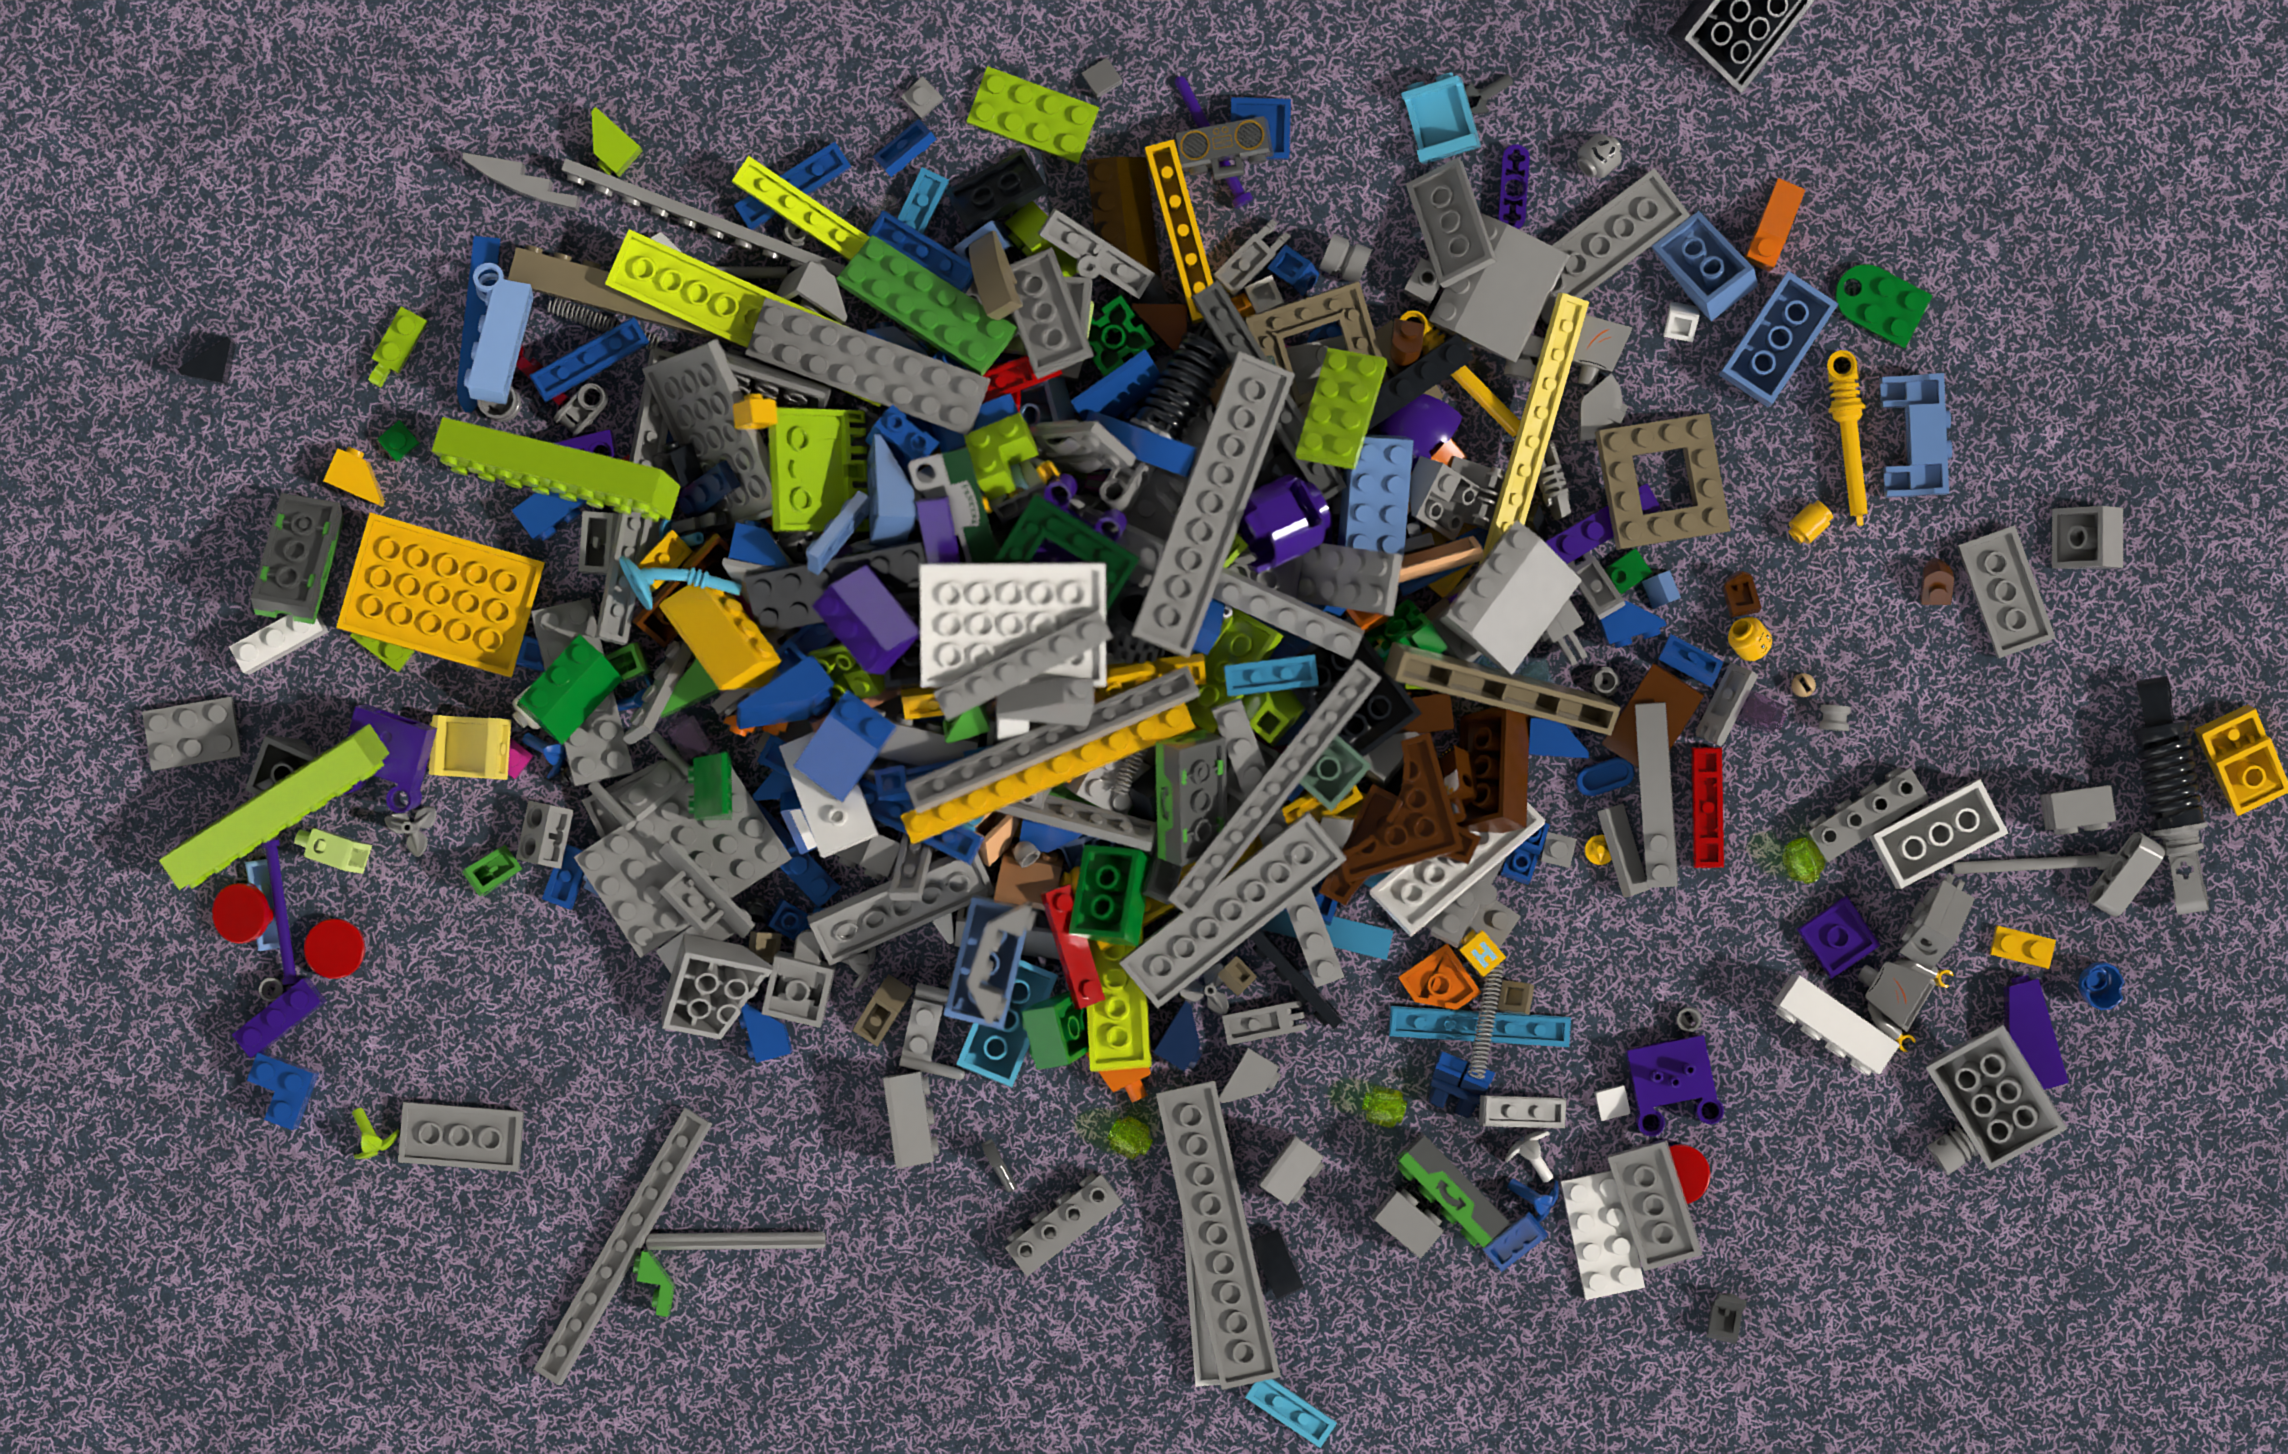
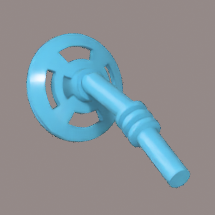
M623 555L619 557L621 568L631 588L648 611L653 608L650 585L654 584V580L687 581L688 585L694 583L695 587L698 585L702 589L710 587L738 596L741 591L742 584L711 576L708 571L702 573L701 569L695 571L693 567L690 570L652 567L647 569L645 567L640 570L630 559Z

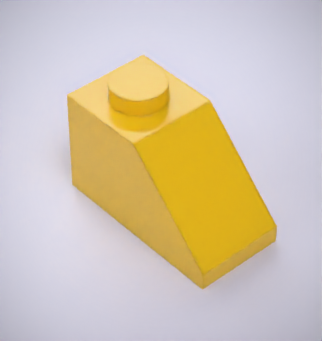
M349 446L346 451L337 448L323 481L383 507L385 500L371 464L362 459L365 453Z

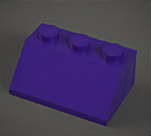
M867 565L831 584L811 605L867 673L884 674L921 635V628Z

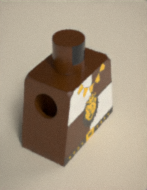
M1453 745L1439 754L1437 758L1455 821L1459 823L1466 818L1464 806L1477 798L1478 789L1473 754Z

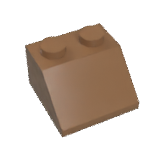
M1017 844L1010 845L1003 853L994 900L1017 905L1028 901L1033 903L1032 908L1045 910L1040 894L1059 887L1065 857L1060 856L1055 851L1049 853L1040 852L1039 858L1033 864L1022 868L1014 858V850Z

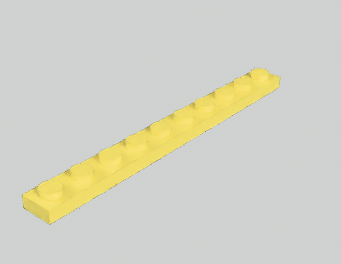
M1558 293L1483 549V560L1510 524L1518 520L1525 525L1589 305L1588 301L1565 293Z

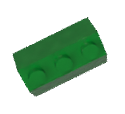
M579 634L520 697L517 706L559 744L563 745L623 678L603 654Z
M1084 845L1069 934L1109 944L1138 947L1147 898L1142 892L1152 857L1137 849Z

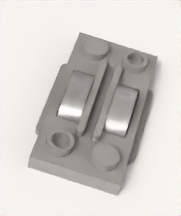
M1077 420L1038 423L1036 427H1029L1038 451L1037 456L1044 461L1050 460L1059 473L1074 471L1089 473L1099 469L1131 467L1136 459L1133 453L1097 421L1079 422Z

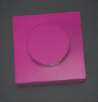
M510 737L508 774L516 779L534 755Z

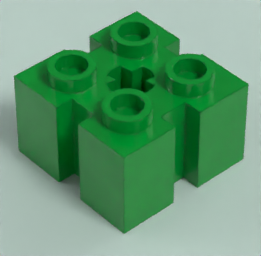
M1121 295L1101 308L1105 314L1102 318L1095 322L1092 317L1088 342L1091 350L1095 349L1098 353L1092 359L1104 377L1143 350L1150 354L1158 349L1142 324L1137 328L1132 325L1137 318ZM1112 333H1115L1117 336L1122 334L1119 344H1108L1111 341L1109 336Z
M1409 598L1394 609L1393 616L1389 617L1387 622L1364 634L1385 664L1393 642L1441 654V652L1448 648L1432 622L1419 611Z

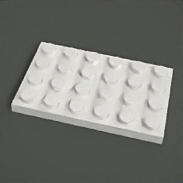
M1105 563L920 564L921 687H944L1099 609L1106 623ZM1106 641L1017 686L1058 678L1094 680V686H1106Z

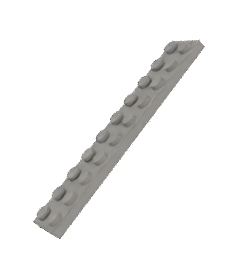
M1238 351L1236 353L1131 636L1186 658L1190 657L1289 392L1294 373Z
M1215 1080L1156 1093L1221 1389L1224 1390L1281 1377Z

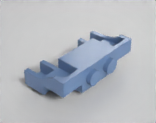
M1944 373L1881 377L1879 379L1881 408H1905L1907 466H1888L1883 468L1884 498L1949 494L1948 458H1952V442L1947 440V429L1951 427V413L1949 410L1946 411Z

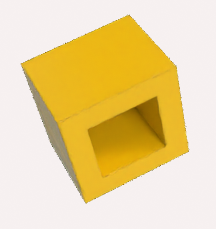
M751 394L744 396V401L733 404L735 429L761 430L778 423L775 399H763L761 394Z

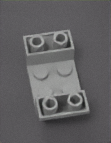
M1027 901L989 920L986 925L967 982L986 1023L993 1024L995 1018L1001 1019L1008 1000L1002 997L1003 989L981 982H987L994 964V962L989 961L991 951L997 953L1004 934L998 930L1022 937L1024 930L1030 932L1037 913L1031 910L1033 906L1031 902Z

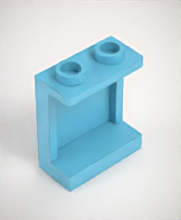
M1453 73L1437 76L1435 78L1436 82L1425 85L1424 82L1407 86L1408 91L1401 93L1402 99L1406 103L1419 149L1417 150L1420 163L1424 165L1481 147L1463 80L1459 76H1453Z

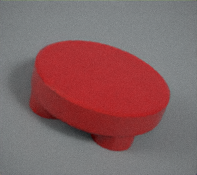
M236 883L226 886L218 893L212 907V919L218 933L227 941L237 944L249 943L258 939L265 932L268 924L272 922L274 917L265 895L252 883Z
M328 919L318 923L310 930L304 943V955L310 968L318 975L329 979L344 978L353 974L362 964L366 952L363 933L354 924L343 919Z
M1670 1145L1669 1149L1687 1204L1699 1199L1708 1188L1710 1182L1709 1164L1701 1152L1689 1145Z

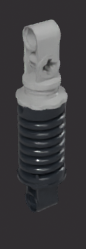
M1205 319L1195 334L1183 333L1178 346L1179 349L1174 351L1172 354L1173 359L1168 361L1166 369H1163L1160 374L1161 378L1157 379L1154 384L1155 388L1150 390L1149 397L1142 403L1143 407L1139 408L1134 418H1131L1129 424L1181 442L1182 438L1187 435L1185 427L1193 425L1194 420L1192 417L1196 418L1200 414L1199 408L1204 407L1206 404L1204 398H1209L1212 394L1210 389H1214L1218 384L1216 379H1221L1226 369L1232 365V362ZM1135 459L1131 467L1112 469L1105 482L1101 485V498L1109 509H1117L1123 514L1128 513L1133 508L1142 490L1151 480L1157 466ZM1122 493L1118 499L1113 500L1116 494Z
M2168 676L2138 680L2137 690L2143 710L2145 726L2132 730V735L2135 737L2136 746L2145 749L2138 752L2139 759L2147 760L2140 764V769L2142 771H2150L2142 775L2143 782H2153L2144 786L2145 793L2153 794L2146 798V803L2148 805H2156L2148 809L2149 816L2155 818L2150 823V836L2161 837L2162 845L2165 848L2164 856L2169 857L2174 885V900L2178 915L2209 910L2208 896L2203 882L2198 854L2199 850L2204 849L2203 842H2200L2198 834L2199 830L2207 827L2208 824L2203 816V806L2198 804L2202 800L2201 796L2195 793L2200 788L2199 784L2192 782L2198 777L2195 771H2191L2196 766L2195 762L2189 759L2194 754L2191 748H2182L2191 744V738L2184 735L2189 730L2190 722L2174 719L2172 693ZM2183 861H2186L2188 866H2193L2194 871L2189 873V878H2186L2184 873H2179L2178 868L2183 866Z

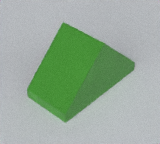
M639 642L632 643L605 656L623 678L620 683L651 672L644 649Z
M985 702L949 720L945 717L943 721L945 742L951 744L991 731L989 710Z
M503 845L464 869L462 873L479 896H486L522 870V867L507 846Z

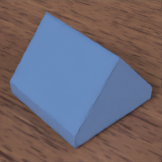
M1670 570L1642 581L1653 609L1681 598Z

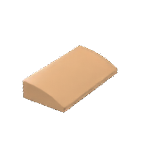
M1474 536L1405 554L1404 560L1401 563L1398 584L1483 560L1482 546Z

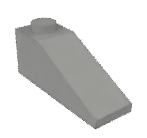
M1058 678L1015 686L997 695V718L1088 726L1094 706V680Z

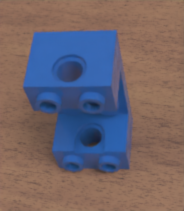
M940 350L933 357L939 361L974 373ZM893 404L876 422L865 439L871 446L874 435H881L901 470L910 479H912L909 470L910 462L932 456L939 448V442L936 440L931 428L934 423L924 422L918 417L904 413ZM924 464L918 466L916 472H918Z

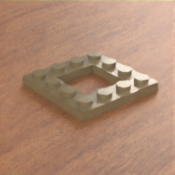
M1359 281L1244 318L1245 324L1270 364L1292 373L1293 370L1283 338L1337 320L1347 351L1382 357ZM1386 370L1381 384L1389 380ZM1294 377L1288 393L1306 420L1315 389L1300 394Z
M1709 413L1595 432L1616 550L1731 531ZM1683 449L1693 507L1643 515L1632 456Z

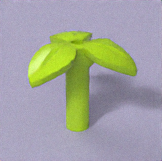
M358 1108L352 1112L362 1132L361 1148L363 1152L353 1154L355 1159H368L377 1156L379 1150L384 1151L388 1149L397 1139L400 1132L399 1129L388 1138L381 1139L376 1135L363 1108Z

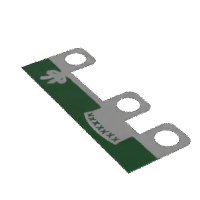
M968 448L912 460L909 464V470L916 489L925 490L945 485L955 535H959L966 563H992L998 553ZM921 464L931 465L935 470L934 480L929 483L921 482L916 476L918 466Z

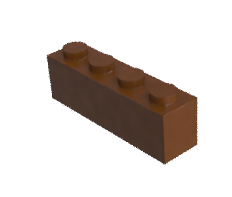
M1430 689L1424 690L1425 696L1413 698L1412 692H1408L1407 694L1422 714L1395 734L1407 732L1422 734L1455 729L1450 694H1443V692Z

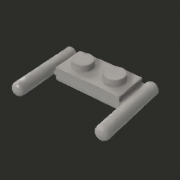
M652 732L649 736V741L668 761L664 760L619 797V801H616L598 781L592 782L588 786L592 794L626 830L632 829L637 821H642L686 785L685 782L688 780V766L690 765L658 732Z
M917 983L899 1066L956 1080L964 1078V1069L931 1061L944 1001L947 1002L950 990Z

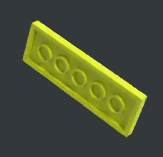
M1144 927L1141 928L1139 944L1144 941ZM1087 938L1105 1000L1087 1006L1090 1070L1096 1072L1152 1067L1148 997L1119 964V960L1137 946L1114 944L1102 951L1096 940Z

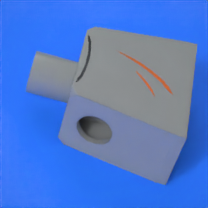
M1585 315L1571 363L1581 367L1577 383L1588 387H1595L1599 372L1612 373L1632 331V327Z

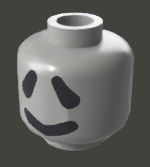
M1596 134L1578 149L1577 164L1586 176L1590 178H1604L1621 163V145L1611 135L1607 137L1603 134Z
M779 531L778 543L793 560L797 562L808 561L806 551L813 540H818L822 534L821 532Z

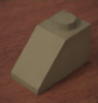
M888 974L852 1031L878 1047L914 990Z

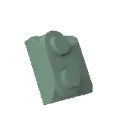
M1336 735L1299 783L1332 811L1372 766Z

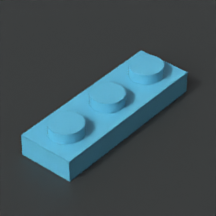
M1274 1379L1253 1383L1245 1395L1246 1399L1319 1448L1322 1447L1337 1424L1335 1420Z

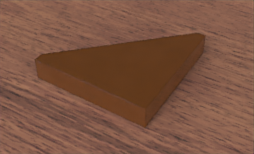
M1131 304V310L1173 352L1179 349L1181 336L1184 332H1187V304Z

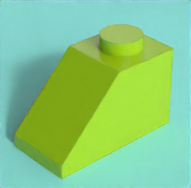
M595 107L591 113L593 150L595 156L599 159L596 165L606 174L611 175L614 172L620 177L643 150Z

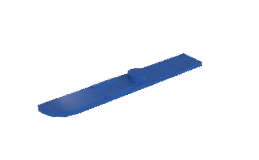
M473 237L457 377V396L465 413H472L478 406L477 399L470 398L468 387L464 386V379L467 369H472L474 360L471 358L473 344L475 341L479 342L481 333L478 331L481 315H486L488 309L485 302L477 295L473 274L481 264L494 263L498 265L501 238ZM490 269L484 270L480 273L478 279L484 274H497V272ZM488 280L484 282L482 285H494L496 283V280Z

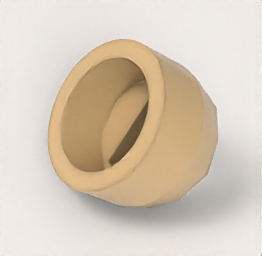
M1807 673L1796 675L1791 681V689L1798 697H1808L1815 691L1816 682ZM1802 677L1810 688L1808 692L1805 691L1799 681Z

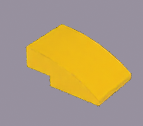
M2247 704L2194 729L2218 784L2236 816H2240L2288 793L2287 777L2272 740L2266 735L2257 710Z

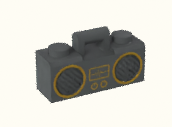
M1264 116L1176 132L1181 167L1185 172H1190V175L1208 173L1207 168L1213 167L1215 180L1245 175L1243 161H1249L1251 165L1260 164L1267 161L1266 157L1274 156L1269 124ZM1236 160L1234 165L1220 167L1219 162Z

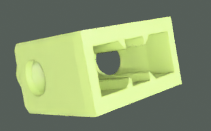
M313 828L311 832L300 829L294 841L296 847L305 849L304 857L343 871L361 874L364 872L372 848L370 844L317 828Z

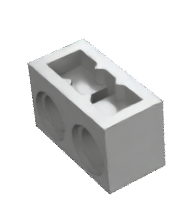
M528 800L516 859L561 869L574 810Z

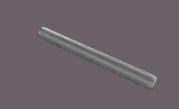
M824 1232L650 1233L646 1238L648 1250L824 1248L826 1245V1235Z

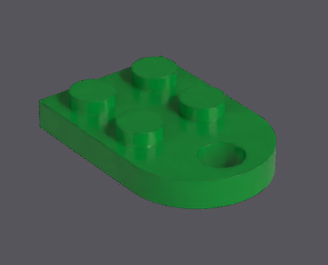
M1869 264L1858 265L1849 269L1841 276L1835 288L1837 308L1847 320L1902 349L1906 348L1933 295L1901 278ZM1847 280H1855L1859 283L1860 292L1858 295L1850 296L1845 292L1844 284Z

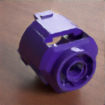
M1287 474L1251 491L1238 525L1244 541L1248 544V549L1256 559L1247 564L1248 569L1256 573L1270 570V568H1275L1297 558L1323 543L1326 529L1330 526V513L1323 495L1312 482H1304L1300 478Z

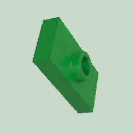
M1636 548L1604 570L1620 595L1653 573Z

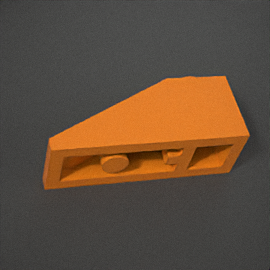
M1780 178L1777 179L1744 255V258L1750 264L1768 272L1775 267L1805 189Z

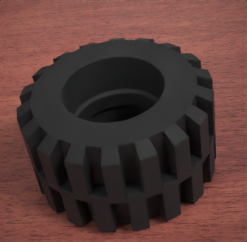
M1124 584L1106 612V625L1112 635V638L1106 641V653L1114 655L1113 658L1116 660L1123 659L1126 660L1125 663L1132 664V662H1137L1138 664L1145 663L1146 660L1151 663L1156 661L1157 657L1161 658L1165 653L1166 649L1131 636L1149 586L1140 587L1138 584L1127 586Z

